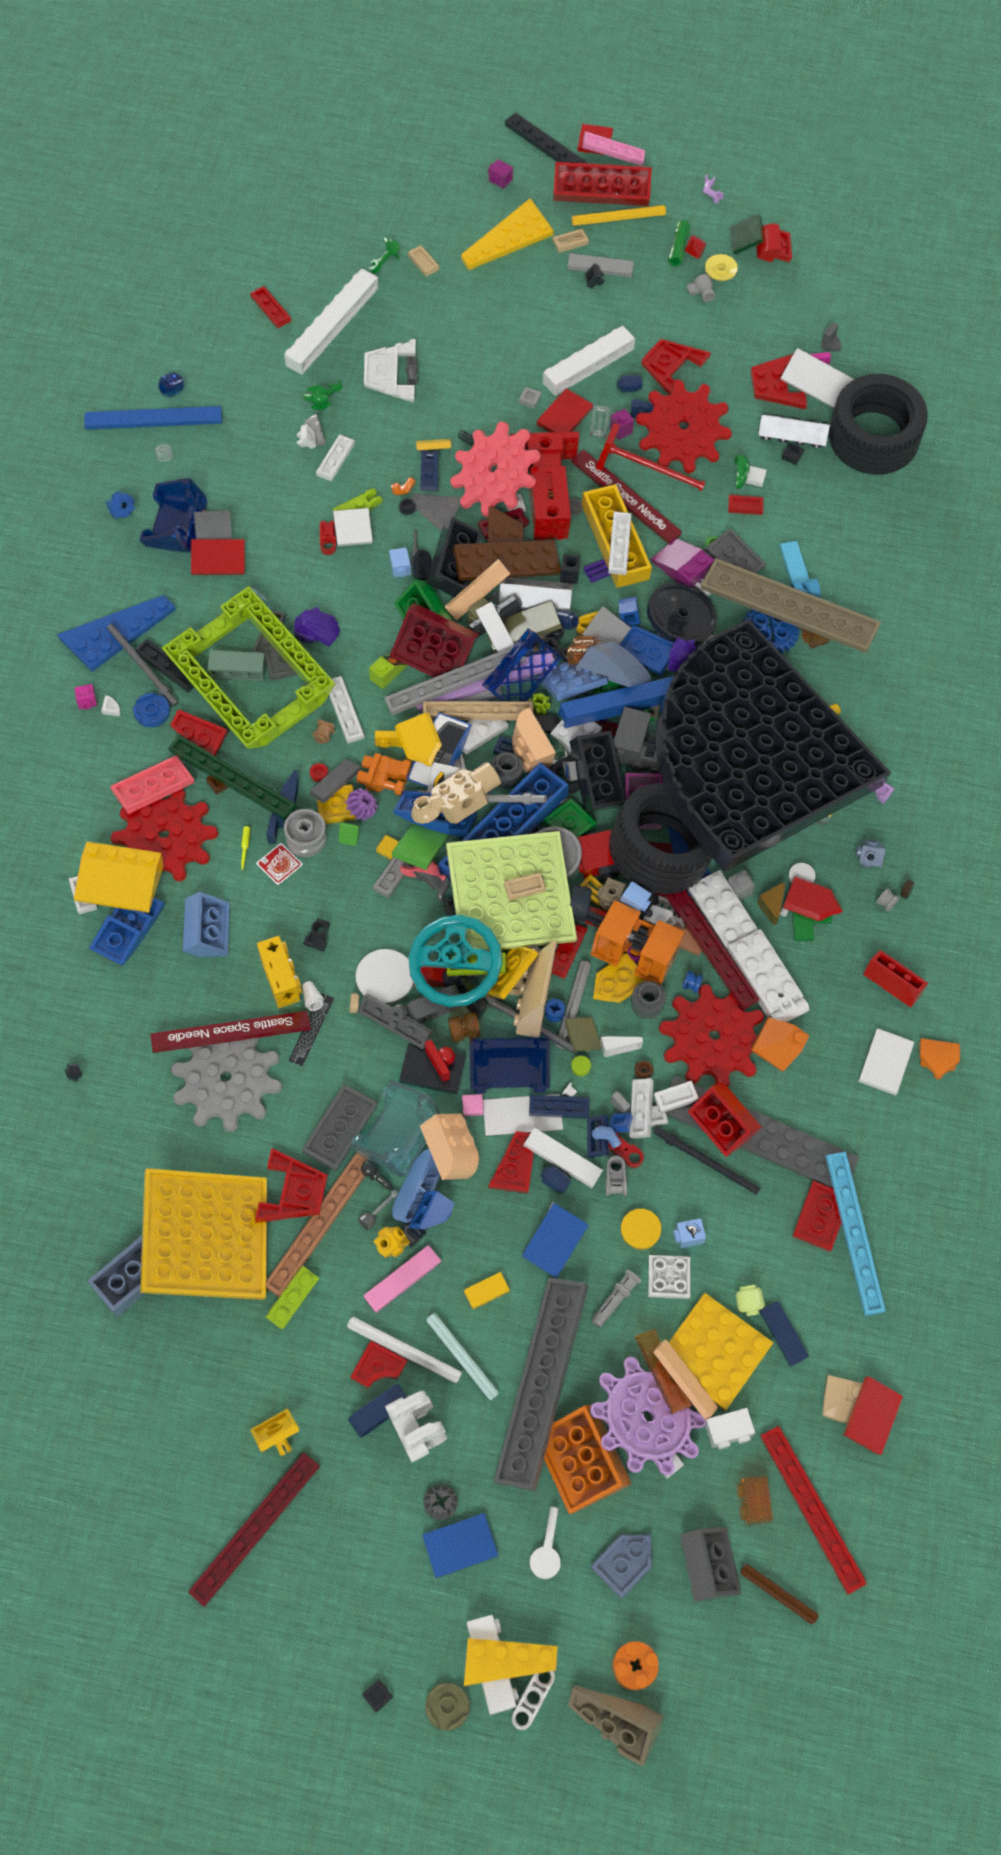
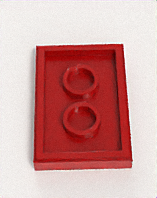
M565 389L540 416L536 425L548 432H572L593 409L594 404Z
M191 539V575H245V540Z
M813 1180L792 1237L831 1252L841 1226V1219L833 1188Z
M865 1377L843 1436L877 1455H882L903 1396L871 1377Z

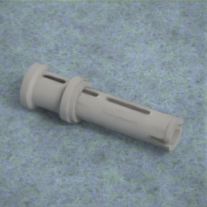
M628 1269L625 1271L626 1275L619 1283L614 1285L612 1294L590 1319L599 1328L603 1326L621 1301L631 1295L630 1292L635 1285L641 1283V1279Z

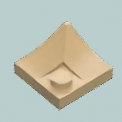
M828 1375L825 1385L822 1416L848 1424L863 1383Z

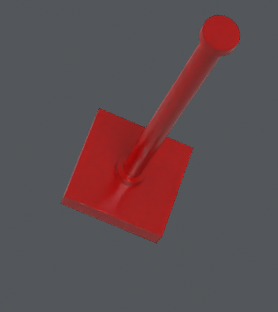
M613 424L595 469L602 471L609 453H615L694 486L702 492L705 481L700 482L616 447L614 440L620 425Z

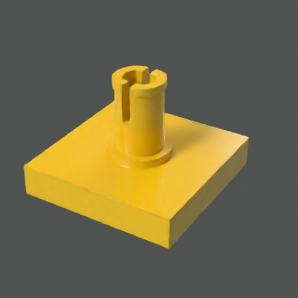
M287 1408L253 1427L250 1431L261 1452L275 1445L279 1455L282 1456L286 1454L282 1445H284L288 1453L292 1450L286 1438L297 1433L300 1429Z

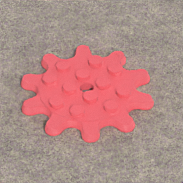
M499 422L491 436H486L482 430L474 431V446L471 450L456 452V461L462 464L463 467L459 474L451 478L450 483L455 489L465 488V493L460 500L462 508L468 509L474 503L480 502L481 513L485 517H488V507L494 508L499 502L505 503L508 509H514L518 504L516 498L517 490L521 487L532 488L535 485L536 479L528 474V467L532 463L537 462L541 454L538 450H525V444L530 438L528 430L521 429L514 436H509V425L506 422ZM497 465V469L491 472V466Z

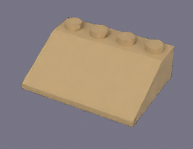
M552 941L543 948L523 975V978H526V983L522 982L520 990L523 998L518 999L517 1010H520V1012L515 1014L513 1026H517L516 1034L535 1038L540 1036L557 941Z

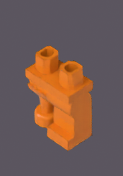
M375 753L374 757L364 755L362 767L369 769V772L359 770L357 782L365 785V789L368 791L381 792L383 789L394 790L395 795L402 796L411 770V761L404 760L402 762L387 756H381L378 753Z

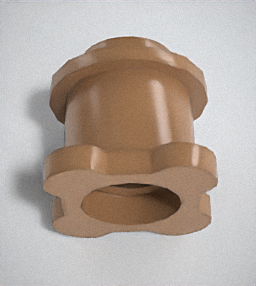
M318 719L317 730L313 732V737L320 744L328 743L330 741V734L335 732V725Z

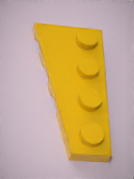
M468 1638L464 1686L556 1671L558 1646Z

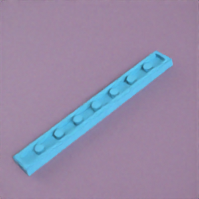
M846 1151L826 1155L829 1175L864 1316L885 1313L886 1309Z

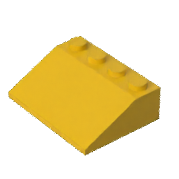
M86 842L81 857L74 901L149 913L164 867L161 853Z

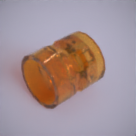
M475 1012L464 1014L463 1018L459 1016L448 1018L453 1043L464 1041L465 1037L469 1039L481 1037Z

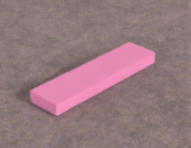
M585 132L582 148L640 166L643 165L645 150Z
M428 1245L363 1295V1298L377 1313L438 1266L441 1260Z

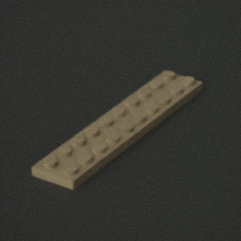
M715 558L701 585V589L866 654L881 625V621Z

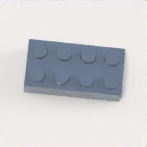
M142 1236L87 1281L116 1317H119L146 1294L140 1293Z

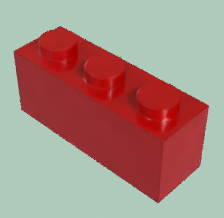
M881 950L870 960L863 973L864 976L910 1008L920 999L928 985V982Z

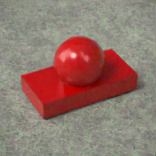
M432 1040L425 1042V1052L443 1082L449 1080L450 1071L447 1066H450L455 1061V1052L449 1047H442L437 1051Z

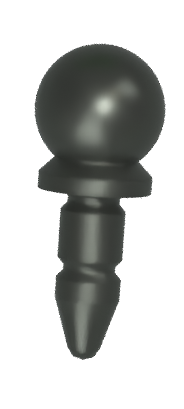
M366 1161L362 1164L361 1172L364 1176L370 1177L372 1181L376 1179L384 1188L393 1190L390 1181L386 1180L382 1174H379L381 1169H377L374 1162Z

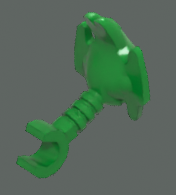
M386 235L384 236L383 241L386 244V252L378 260L371 261L373 267H370L369 270L372 274L380 271L381 265L390 258V255H394L397 260L400 259L398 256L400 245L396 240L389 239Z
M337 381V384L329 383L328 389L323 388L322 385L308 387L307 391L312 393H304V400L313 403L312 409L325 410L328 406L332 405L331 402H327L329 396L334 392L342 390L341 381Z

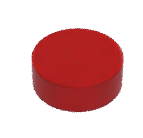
M317 763L310 768V777L314 782L319 783L328 775V768L324 764Z

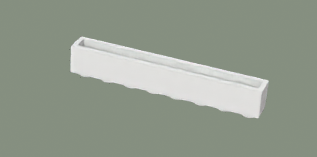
M364 269L354 274L352 280L343 287V290L334 297L329 306L327 305L320 316L315 318L312 325L307 327L304 334L297 338L294 345L285 352L286 366L303 375L378 290V277Z

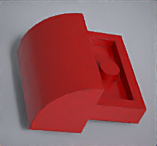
M779 224L762 226L764 242L756 245L757 258L768 262H773L775 258L790 262L792 259L790 233L779 230Z

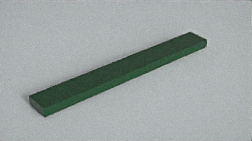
M180 735L168 747L169 752L283 820H286L297 807L292 801Z

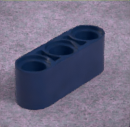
M399 1384L392 1386L348 1418L349 1423L359 1438L364 1437L390 1419L385 1408L386 1405L400 1398H407Z

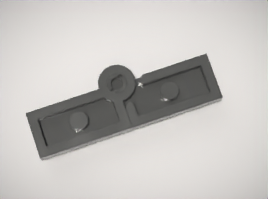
M370 994L364 995L359 1013L419 1048H425V1042L429 1041L432 1034L431 1029L408 1017L407 1010L403 1005L399 1004L391 1007Z

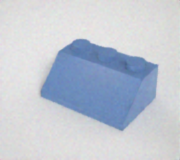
M198 892L185 899L183 952L198 957L228 955L229 902L202 892Z

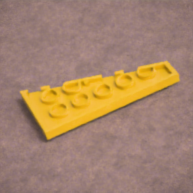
M528 199L463 252L461 260L467 269L471 270L554 235V230L533 201Z

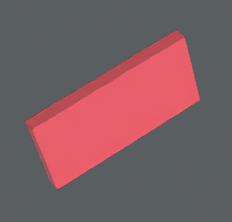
M174 756L110 786L126 813L130 814L195 782L181 760Z

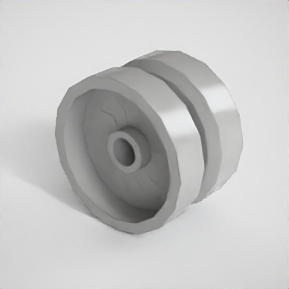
M301 809L291 813L285 820L284 832L286 843L293 854L307 858L317 855L324 849L327 835L324 819L319 813L310 809Z

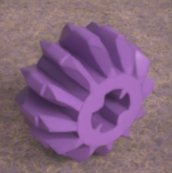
M359 788L349 794L345 802L348 805L346 809L351 811L350 816L354 815L356 820L361 819L364 821L375 814L378 808L376 804L377 799H374L372 797L373 794H369L367 789L362 790Z

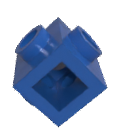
M121 491L112 494V498L105 501L110 514L116 519L128 517L132 514L131 511L135 510L133 506L135 502L132 496L124 492L121 493Z

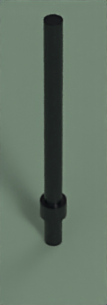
M657 1126L654 1128L652 1133L664 1139L665 1143L671 1147L674 1145L756 1195L760 1191V1187L679 1140L675 1134H669Z

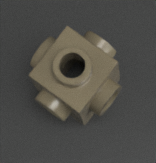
M607 878L605 886H600L597 894L599 905L609 910L614 900L620 901L626 884Z

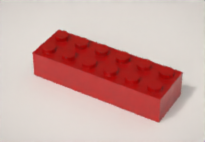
M555 162L553 201L649 206L652 167Z

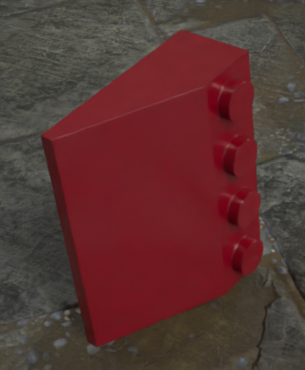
M413 603L408 608L389 656L435 678L465 666L479 634Z

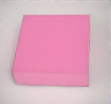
M482 1094L462 1095L463 1116L483 1115Z

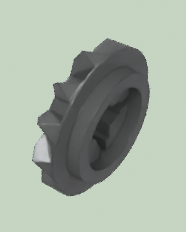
M443 1484L432 1486L425 1493L423 1500L424 1509L433 1519H448L457 1509V1495L450 1486ZM436 1494L441 1498H447L444 1502L446 1510L443 1507L441 1508L440 1505L433 1506L437 1502Z

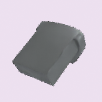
M833 322L824 332L821 348L829 351H841V342L837 337L839 325Z

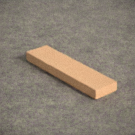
M498 559L444 607L457 621L471 606L481 600L510 575L509 571Z
M662 1341L653 1351L702 1417L705 1420L709 1419L718 1406L668 1341Z

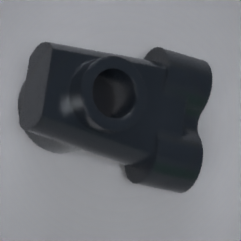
M317 918L313 922L309 936L305 937L303 944L324 952L327 946L325 941L330 923ZM319 928H324L323 932L318 933Z

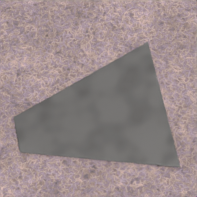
M414 493L411 498L416 504V510L440 531L443 525L451 517H454L461 505L460 497Z

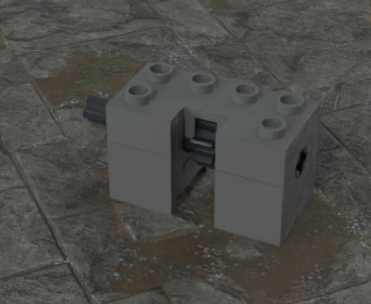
M624 707L614 738L618 764L620 766H630L635 770H645L651 774H660L656 738L650 736V739L646 740L651 714Z

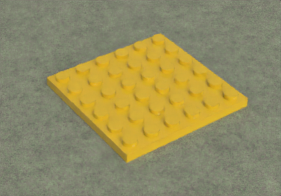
M146 1168L144 1171L140 1293L264 1300L266 1298L267 1222L255 1223V1217L259 1202L267 1203V1178Z

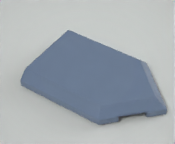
M619 1535L590 1566L602 1581L621 1599L652 1567L651 1535Z

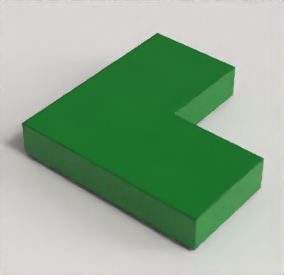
M792 912L794 941H814L813 924H831L832 916L818 922Z

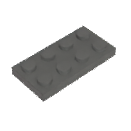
M343 1084L304 1145L302 1153L337 1172L378 1107V1102Z

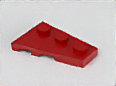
M179 709L170 724L171 728L180 736L214 756L217 755L228 734L227 729Z
M515 1132L488 1188L520 1193L529 1192L534 1152L523 1145L530 1133Z

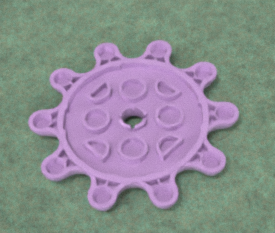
M628 1357L624 1361L625 1376L623 1378L617 1379L610 1373H603L599 1378L600 1386L607 1392L608 1399L603 1403L595 1402L592 1404L590 1412L594 1418L604 1420L609 1427V1432L601 1439V1446L607 1451H611L616 1447L623 1448L628 1454L627 1467L631 1472L637 1473L641 1471L644 1462L651 1460L656 1463L661 1474L671 1475L675 1469L672 1459L675 1453H681L687 1458H695L698 1455V1446L690 1439L689 1432L693 1428H703L706 1425V1420L699 1412H694L689 1408V1398L679 1385L673 1384L670 1381L669 1372L660 1361L656 1362L653 1371L645 1372L641 1369L636 1358ZM643 1412H649L652 1415V1421L646 1422L647 1420L644 1418Z

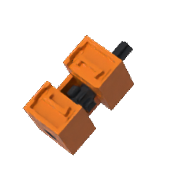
M614 900L605 917L592 911L587 913L585 921L599 927L593 942L591 956L617 967L624 952H628V948L631 946L630 953L637 957L640 956L634 975L646 981H654L662 985L678 955L685 931L658 920L655 926L640 920V911Z

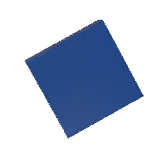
M612 1114L608 1127L612 1128L615 1133L629 1132L633 1119L632 1114Z

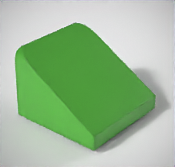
M340 823L339 843L356 846L360 836L359 826Z

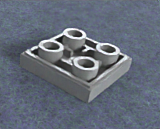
M601 607L581 636L594 646L611 641L619 645L631 628L605 607Z

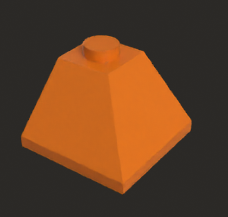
M769 1017L751 1051L783 1072L802 1052L810 1035L793 1024Z

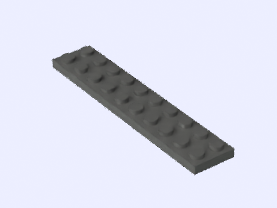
M674 1076L669 1088L688 1081ZM693 1084L700 1099L708 1090ZM696 1102L664 1112L668 1117L704 1132L687 1112ZM745 1107L762 1128L748 1142L742 1145L740 1149L812 1181L814 1180L833 1188L825 1156L845 1152L844 1150ZM846 1151L851 1174H853L859 1157Z
M548 1278L494 1479L496 1484L533 1492L536 1491L589 1287L586 1283Z

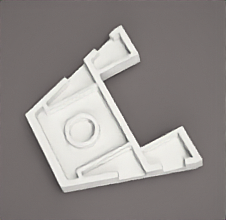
M416 339L409 340V342L404 344H395V346L390 348L384 347L366 352L364 387L414 402V385H397L398 356L416 355Z

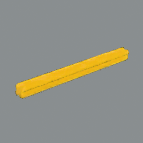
M665 205L575 215L572 216V225L578 226L662 216L666 214Z

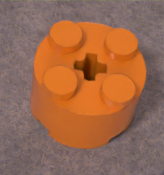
M642 1642L626 1643L614 1655L612 1661L613 1675L617 1683L624 1689L630 1691L642 1690L655 1680L658 1673L659 1664L655 1652ZM635 1661H638V1666L641 1669H637L635 1672H633L631 1670L632 1666L630 1665V1662L634 1663Z

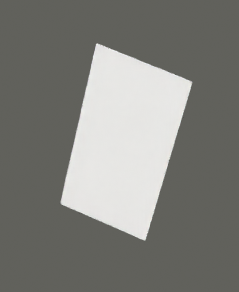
M551 1094L545 1096H560V1094ZM530 1096L483 1100L486 1136L514 1134L516 1131L532 1132L534 1127L539 1131L563 1130L562 1118L529 1116Z

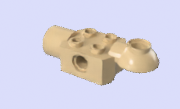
M485 762L473 771L462 769L432 788V795L430 797L421 796L417 798L412 808L411 817L413 821L423 824L433 821L440 813H443L450 823L457 824L488 804L487 793L501 784L500 778L488 762Z

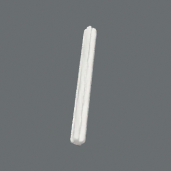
M352 1317L348 1322L347 1327L354 1332L454 1383L459 1381L462 1374L461 1371L355 1317Z

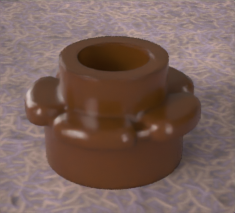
M640 1061L634 1067L635 1075L638 1078H650L654 1072L652 1065L648 1061Z

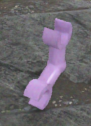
M707 174L704 180L703 193L712 197L714 203L719 204V198L723 200L724 194L710 189L714 185L715 176L713 180H708Z

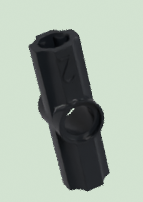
M514 596L498 606L494 605L503 624H505L506 618L521 609V605ZM480 618L469 625L470 630L479 634L478 637L487 632Z

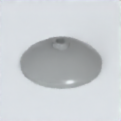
M547 827L539 830L536 833L560 831L567 878L570 877L577 870L581 862L582 850L578 839L572 832L562 827Z

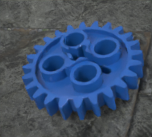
M751 609V612H747L746 617L743 619V622L749 619L782 655L784 650L789 652L790 647H794L795 642L798 640L799 627Z

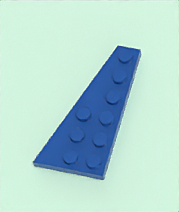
M162 595L59 633L57 636L93 672L124 649L107 630L109 624H113L126 641L131 644L176 609Z

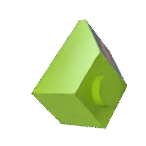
M389 655L381 656L369 667L370 680L384 689L407 665Z

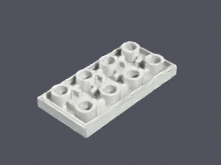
M797 348L780 380L834 409L840 391L855 379Z

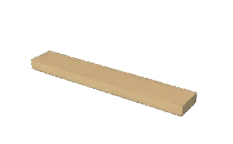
M423 701V714L429 713L432 720H435L439 712L458 720H517L518 715L527 708H530L533 713V702Z

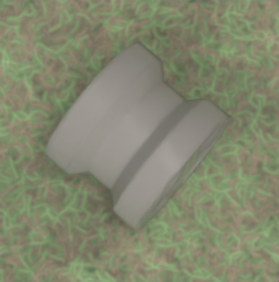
M887 888L880 895L876 903L884 906L885 910L890 912L900 897L893 895L891 890Z

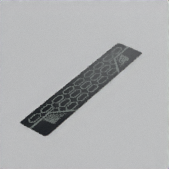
M320 993L324 998L323 1006L319 1010L311 1011L309 1016L311 1030L302 1031L289 1058L290 1062L300 1066L304 1065L334 997Z

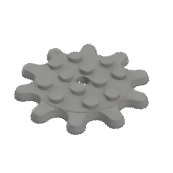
M260 1038L188 1048L192 1052V1059L186 1063L176 1062L171 1067V1073L176 1077L183 1078L185 1081L184 1088L173 1095V1101L176 1105L180 1106L186 1103H192L196 1106L197 1111L193 1117V1122L198 1127L206 1125L210 1118L218 1117L222 1120L225 1131L234 1132L238 1128L239 1116L244 1113H249L258 1120L263 1119L267 1112L261 1103L262 1097L268 1093L278 1094L282 1090V1083L268 1076L269 1068L279 1062L278 1053L275 1051L259 1053L256 1050V1045ZM223 1073L232 1075L231 1079L226 1082L221 1080V1076Z

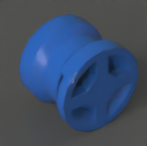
M689 970L683 984V989L689 988L694 993H698L703 975H695Z
M551 999L547 1002L545 1017L548 1021L556 1023L562 1020L565 1010L564 1003L559 999Z

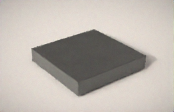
M230 510L194 512L196 539H232Z
M273 646L263 647L271 681L297 676V673Z

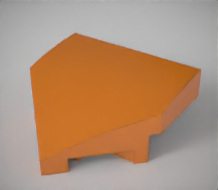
M921 1038L919 1042L920 1065L927 1067L933 1072V1077L937 1080L941 1079L947 1072L954 1071L957 1064H959L960 1044Z

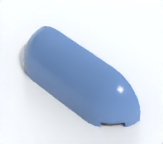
M429 1149L423 1151L412 1164L393 1204L392 1215L400 1222L408 1223L412 1221L425 1192L433 1191L440 1178L439 1171Z

